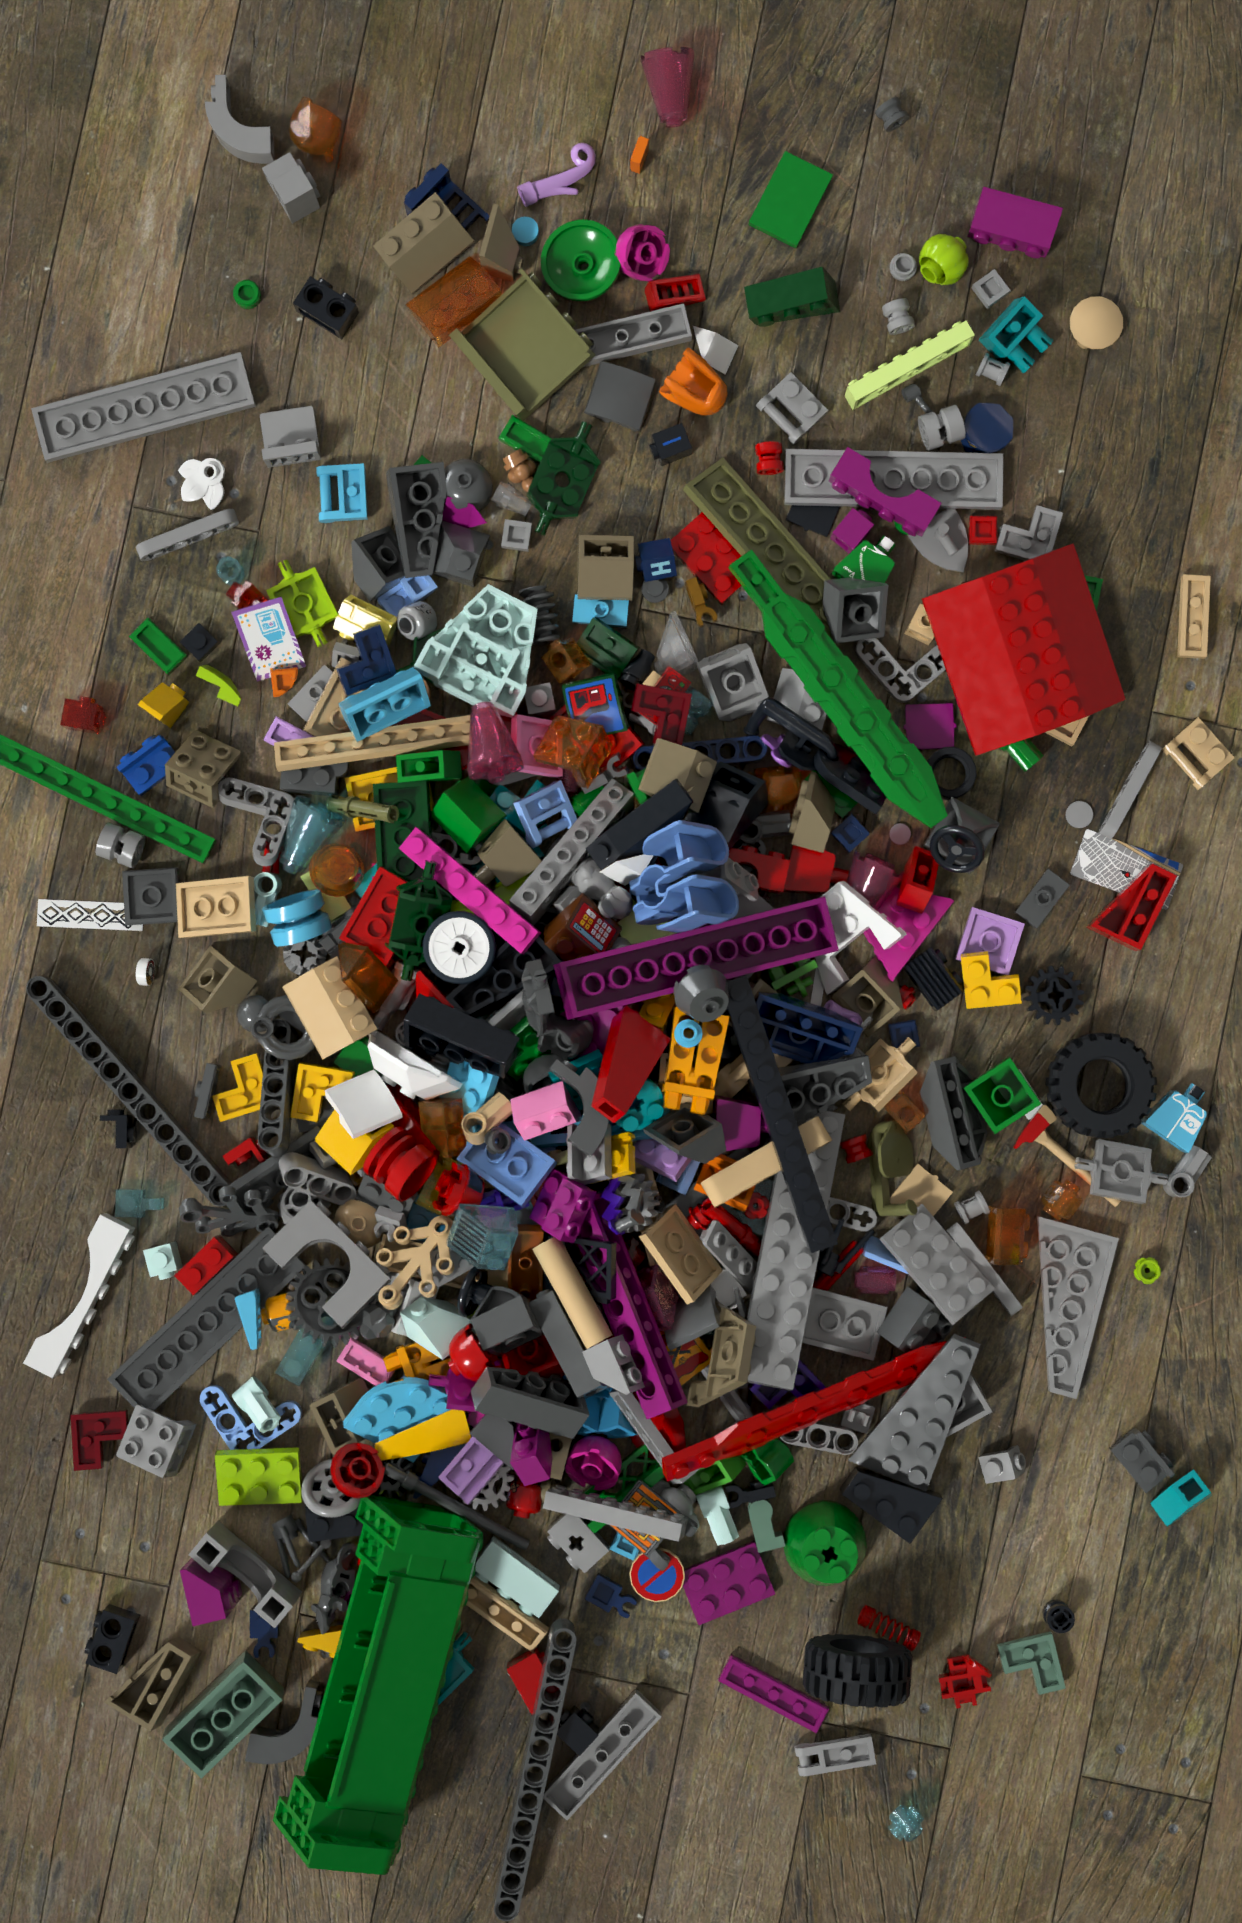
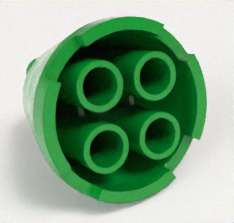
M819 1500L798 1509L789 1519L783 1535L785 1547H783L790 1567L800 1578L815 1585L831 1586L846 1581L860 1568L866 1554V1534L860 1520L848 1507L835 1501Z

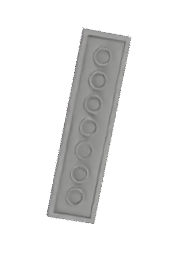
M239 352L31 408L44 459L49 463L256 407L243 356Z
M786 449L784 505L863 507L855 501L854 496L847 492L846 494L837 492L832 488V483L829 482L830 475L845 450ZM854 450L871 460V479L875 487L887 496L905 497L919 489L941 502L942 504L939 509L1001 510L1003 507L1002 453Z

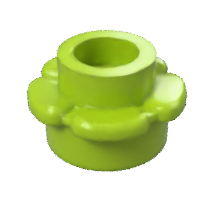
M1152 1257L1147 1259L1140 1258L1135 1263L1134 1276L1144 1284H1152L1160 1277L1161 1268L1156 1259ZM1145 1268H1149L1150 1271L1146 1273Z

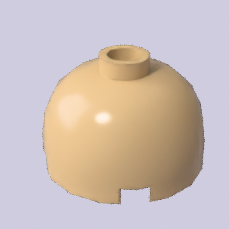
M350 1199L344 1205H340L337 1208L334 1224L336 1225L340 1221L351 1232L348 1237L355 1244L360 1241L366 1248H371L378 1244L383 1237V1233H381L379 1238L375 1237L374 1227L377 1224L375 1212L377 1210L362 1201Z

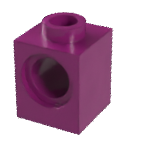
M852 508L832 532L830 539L850 554L872 531L874 526L871 522L872 518L863 510L857 511Z

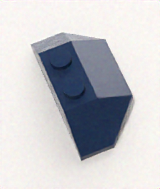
M759 992L756 999V1005L773 1053L805 1064L834 1060L854 1053L863 1027L832 1010L781 993Z

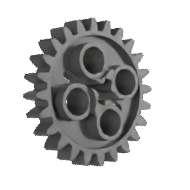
M325 1258L322 1266L314 1260L312 1269L305 1265L302 1270L303 1274L297 1272L294 1277L296 1282H290L288 1288L291 1291L287 1292L285 1299L291 1302L286 1304L285 1310L293 1312L289 1314L288 1321L297 1320L293 1329L303 1328L302 1338L307 1337L309 1334L312 1335L311 1344H314L317 1339H322V1347H325L328 1340H331L335 1348L340 1339L345 1345H348L350 1341L349 1336L357 1340L360 1335L358 1330L362 1324L363 1310L372 1305L370 1303L375 1301L376 1296L344 1329L336 1322L333 1325H326L321 1320L323 1317H330L322 1308L326 1300H329L345 1284L349 1277V1261L342 1267L340 1266L339 1258H336L334 1265H330L328 1258ZM335 1280L339 1283L340 1287L332 1288L327 1284V1281ZM318 1283L321 1286V1289L318 1286H315V1284ZM305 1296H315L318 1302L315 1304L308 1303Z

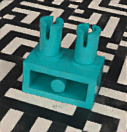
M1024 296L1014 299L979 338V341L996 359L1008 357L1022 373H1025L1030 368L1029 365H1033L1035 360L1019 345L1020 341L1026 337L1042 353L1048 348V344H1052L1053 339L1037 325L1043 315Z

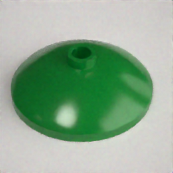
M574 220L563 224L548 237L541 253V270L544 279L556 294L568 300L588 301L603 295L615 283L621 270V264L617 256L615 257L617 239L607 227L592 220ZM586 263L589 265L586 270H580L582 264Z

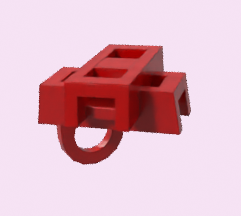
M968 1654L947 1658L949 1673L939 1674L942 1699L954 1698L957 1709L961 1708L960 1704L969 1702L976 1706L975 1694L991 1691V1687L987 1683V1677L990 1678L992 1676L991 1671ZM964 1662L963 1664L953 1665L954 1663Z

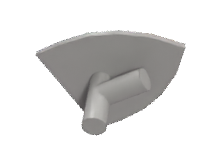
M946 509L934 516L922 537L919 535H907L921 555L933 564L946 570L964 572L968 558V538L966 528L955 509Z

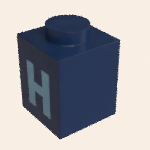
M670 538L638 544L639 555L634 556L637 572H643L645 582L677 576Z

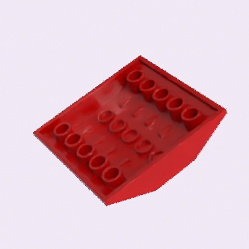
M1074 543L922 598L975 756L1037 736L1126 700Z

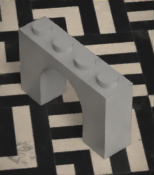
M310 1200L262 1249L285 1270L306 1248L313 1244L328 1242L342 1248L350 1260L349 1277L345 1284L322 1308L344 1329L380 1290L391 1281L387 1276L390 1271L378 1262L374 1263L367 1256L370 1251L360 1241L355 1244L348 1237L351 1232L340 1221L335 1225L328 1218L331 1212L321 1202L315 1205Z
M219 1521L212 1526L188 1554L209 1573L215 1567H221L243 1581L258 1600L254 1611L274 1628L291 1610L302 1593L300 1589Z

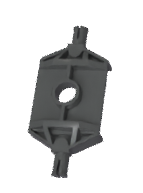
M541 959L526 962L521 979L524 988L522 990V1001L528 1024L540 1036L554 1033L548 1015L554 1012L547 975Z

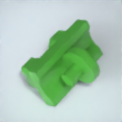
M808 958L793 962L796 970L789 974L786 973L783 965L767 969L772 981L770 986L773 990H777L793 981L794 985L786 989L787 993L791 996L799 992L802 998L808 996L805 988L812 985L813 981L810 976L802 981L799 977L817 968L818 965L815 959L811 961Z

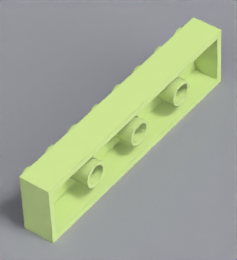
M967 320L962 323L959 321L952 326V329L948 331L946 329L942 330L934 339H926L922 342L923 345L910 348L907 354L903 356L902 354L897 355L889 364L885 362L878 367V370L865 373L862 379L851 381L848 384L845 398L852 410H855L970 346L975 334Z

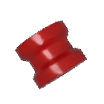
M866 1134L840 1142L841 1148L847 1154L845 1158L847 1164L873 1155L871 1149L867 1148Z

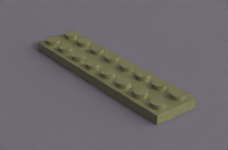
M721 458L688 482L683 491L736 551L743 556L752 549L784 593L811 607L824 624V630L832 639L822 607L824 580L831 579L724 458Z

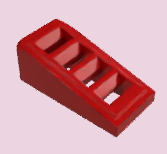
M700 274L648 281L645 287V295L650 312L679 304L687 306L706 300ZM688 284H692L694 295H690ZM678 286H681L683 297L679 296ZM666 289H670L672 298H668Z

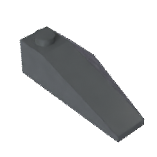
M868 1055L778 1068L798 1126L806 1123L807 1119L817 1113L821 1114L828 1110L829 1106L840 1099H846L872 1083Z

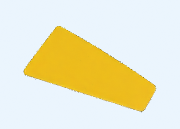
M451 1409L379 1441L374 1446L379 1452V1458L383 1461L465 1444L471 1439V1434L465 1412Z

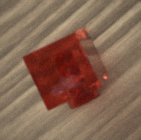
M80 696L79 701L65 698L60 725L69 730L99 734V729L104 727L106 714L103 712V707L96 704V699Z

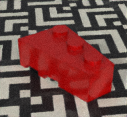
M1153 863L1147 865L1086 928L1133 951L1141 950L1177 875Z

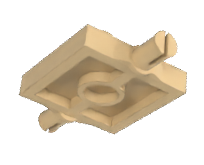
M907 1037L898 1048L889 1046L880 1038L865 1053L870 1058L872 1083L849 1096L842 1104L851 1111L862 1100L870 1103L879 1112L918 1073L905 1057L916 1044Z

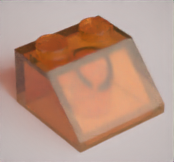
M989 1206L990 1213L988 1214L986 1242L987 1261L993 1265H1023V1258L1027 1259L1028 1242H1024L1025 1231H1029L1030 1215L1026 1214V1209Z

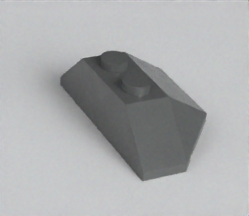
M953 1056L930 1063L920 1095L932 1146L956 1170H962L981 1164V1155L985 1147L987 1129L983 1116L964 1089L965 1086L975 1079L959 1063V1060Z

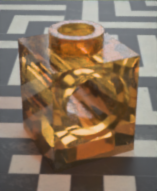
M573 637L563 641L561 638L553 641L547 646L549 651L541 657L559 684L574 679L591 665ZM563 654L566 657V663L563 660Z

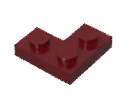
M637 683L631 711L658 716L653 738L654 744L657 738L682 745L692 694Z
M128 1410L75 1413L70 1415L74 1471L102 1469L104 1467L102 1441L123 1439L129 1424Z

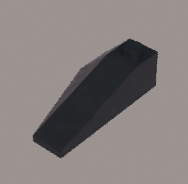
M675 779L604 832L585 849L601 870L616 861L642 855L645 839L671 823L683 820L693 800L679 780ZM653 856L648 866L654 865L659 856Z

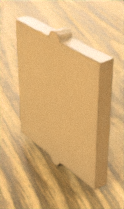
M917 1163L912 1172L906 1176L890 1196V1203L902 1204L910 1199L915 1202L917 1207L923 1204L931 1215L934 1216L953 1192L938 1180L937 1175H931Z

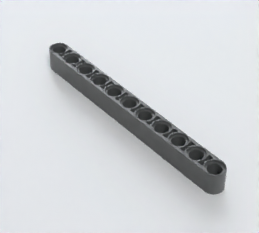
M43 976L31 978L27 982L26 992L32 1001L205 1197L215 1206H226L225 1203L220 1202L216 1191L220 1186L225 1187L232 1184L229 1178L51 978ZM43 981L47 985V991L43 996H39L36 992V987ZM58 1002H62L65 1006V1012L60 1017L54 1012V1007ZM77 1022H80L83 1026V1033L79 1037L74 1036L72 1033V1027ZM95 1042L101 1046V1054L96 1058L90 1053V1048ZM112 1063H116L120 1070L115 1078H112L108 1073V1068ZM131 1083L136 1085L138 1093L133 1099L129 1098L126 1094V1088ZM148 1104H152L156 1109V1114L152 1119H148L144 1114V1109ZM167 1124L171 1125L174 1129V1135L169 1140L162 1135V1129ZM184 1145H188L192 1149V1156L189 1160L183 1159L180 1155V1150ZM202 1165L210 1169L211 1174L206 1181L202 1180L198 1175V1170Z
M566 1618L556 1620L550 1628L495 1886L494 1913L502 1921H511L519 1913L575 1652V1626ZM562 1631H566L570 1634V1636L567 1639H559L556 1637L557 1634ZM557 1658H560L565 1661L560 1666H554L551 1664V1662ZM552 1685L559 1688L554 1693L545 1691L548 1686ZM545 1712L551 1713L553 1715L548 1720H544L539 1717L541 1714ZM539 1739L547 1741L544 1746H536L534 1744ZM533 1766L541 1768V1770L537 1773H531L528 1771V1769ZM527 1793L535 1795L533 1799L527 1800L523 1798ZM521 1820H527L530 1822L526 1826H520L517 1824ZM514 1847H522L524 1849L519 1853L512 1851ZM510 1873L518 1875L514 1879H509L506 1876ZM504 1900L512 1901L510 1905L501 1904Z

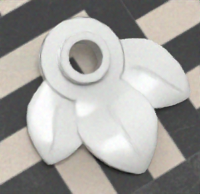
M207 458L202 462L195 459L184 462L178 470L186 478L181 487L182 500L192 502L203 498L210 510L215 509L224 496L222 480L225 476V468L223 464L215 458ZM209 467L214 469V474L211 477L207 474Z

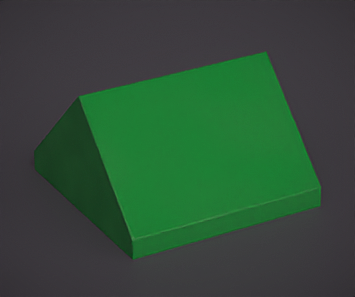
M469 776L444 791L431 811V817L467 854L507 817Z

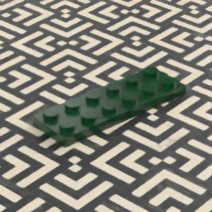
M429 781L373 784L375 803L394 805L399 809V817L397 821H394L395 823L375 820L377 870L382 866L407 882L421 878L424 870L403 853L399 847L415 827L420 828L432 839ZM419 918L416 922V930L426 928L428 918Z

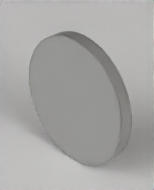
M1073 802L1066 810V820L1072 827L1084 828L1091 823L1093 810L1086 802Z

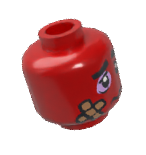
M517 1477V1480L511 1481L509 1484L510 1490L507 1493L506 1506L514 1510L513 1516L529 1519L530 1513H539L542 1506L539 1482L524 1486L519 1477Z

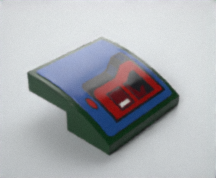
M615 672L562 685L566 710L575 742L628 731L629 724L621 703L623 696Z

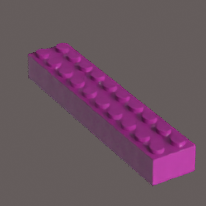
M822 897L725 921L720 924H713L561 962L553 966L566 1017L569 1020L674 993L675 982L679 983L688 974L687 970L693 966L709 965L711 969L721 972L726 979L836 952L839 949L826 898Z

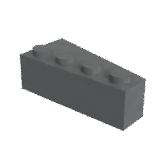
M486 1367L471 1390L475 1411L503 1418L509 1422L527 1425L533 1429L548 1431L557 1436L573 1439L590 1415L585 1398H577L569 1381L562 1379L561 1375L551 1374L549 1378L540 1377L538 1372L529 1371L527 1375H520L517 1370Z

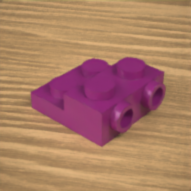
M553 1168L546 1178L529 1218L541 1225L542 1230L556 1239L574 1243L581 1231L584 1219L592 1206L596 1191L584 1184L569 1179L568 1174Z

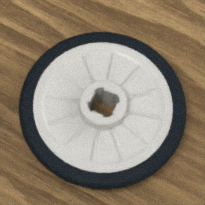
M453 911L443 914L432 922L425 933L423 940L425 961L430 970L444 981L454 984L473 982L489 970L495 958L496 942L493 932L487 923L475 914L465 911ZM457 941L465 945V949L461 954L453 949Z

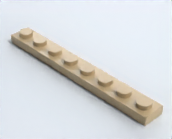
M493 712L389 726L358 742L355 740L352 732L275 742L274 750L276 768L280 772L494 742L497 739Z

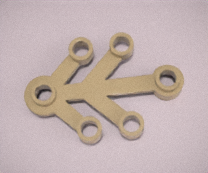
M443 1215L437 1216L431 1220L428 1226L414 1229L400 1226L393 1233L394 1239L398 1244L407 1245L411 1240L427 1238L426 1241L419 1247L392 1252L387 1248H383L377 1252L376 1260L383 1267H390L393 1263L409 1261L394 1282L380 1290L378 1299L384 1308L394 1310L401 1305L403 1301L401 1291L419 1268L422 1279L418 1286L420 1293L426 1298H431L436 1294L437 1286L433 1280L431 1252L437 1245L440 1256L436 1262L437 1270L442 1275H449L454 1271L455 1266L450 1256L449 1241L455 1235L456 1226L451 1218ZM440 1225H445L444 1231L437 1232V1228ZM402 1232L407 1233L404 1239H398ZM385 1254H389V1259L385 1262H382V1256ZM444 1262H449V1267L442 1270L441 1265ZM431 1284L432 1289L429 1292H424V1287ZM393 1292L392 1298L385 1299L386 1293Z

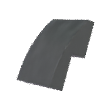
M601 361L584 413L606 423L614 422L635 432L639 431L656 379L628 368Z
M711 1284L690 1304H686L681 1297L662 1307L663 1329L670 1351L720 1327V1312L715 1306L716 1291Z

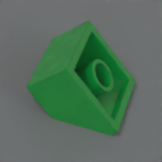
M1010 1057L996 1064L964 1087L994 1134L1041 1105V1102Z

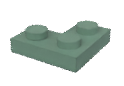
M1051 1631L997 1644L1005 1674L1031 1668L1039 1695L1066 1689Z

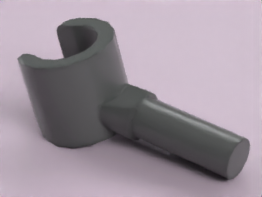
M911 384L901 390L902 396L907 403L915 399L916 403L926 414L933 412L921 397V391L916 384Z

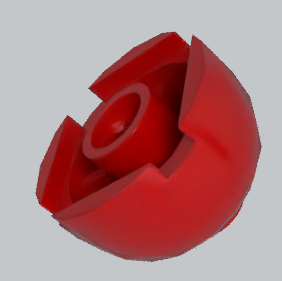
M469 1323L452 1338L449 1344L451 1360L448 1362V1365L456 1376L462 1374L466 1379L477 1382L486 1367L501 1368V1365L495 1366L494 1362L498 1360L496 1355L482 1350L478 1337L472 1331L474 1329L473 1325Z

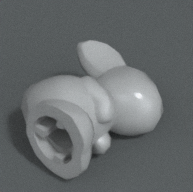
M592 857L583 861L572 874L571 881L574 886H577L581 894L584 893L592 901H599L598 909L605 918L623 919L627 917L633 909L631 894L623 887L615 885V880L600 873L601 869Z

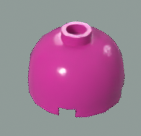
M643 224L627 228L619 236L616 244L615 257L617 256L621 264V271L630 278L640 281H651L657 274L661 275L668 264L670 254L669 244H666L663 237L665 236L664 232L656 226Z
M591 1435L585 1436L574 1443L567 1456V1464L565 1466L569 1477L578 1485L585 1487L587 1483L594 1485V1490L600 1491L610 1489L616 1484L622 1468L620 1451L614 1443L602 1436Z

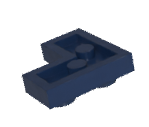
M379 624L352 633L361 660L336 668L344 693L347 696L369 688L375 683H381L397 673Z

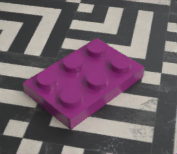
M755 1541L684 1569L685 1579L683 1588L698 1625L775 1595Z

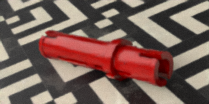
M709 1198L704 1200L701 1204V1207H703L700 1208L701 1212L711 1220L719 1221L740 1245L745 1247L753 1256H759L762 1240L752 1232L751 1227L747 1224H742L721 1205L714 1208Z

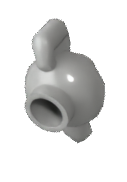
M661 1479L651 1487L683 1515L694 1520L699 1528L700 1524L697 1515L693 1512L692 1506L697 1501V1498L688 1486L681 1484L678 1488L670 1487L668 1482Z

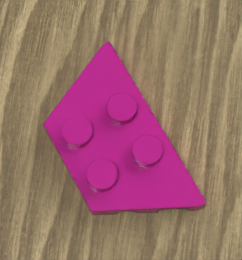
M895 888L877 911L880 914L884 913L887 916V920L897 928L901 927L907 935L891 948L884 950L870 928L864 932L867 941L874 948L877 959L881 960L888 972L887 977L890 981L893 982L950 909L954 900L932 895L921 914L896 905L900 888Z

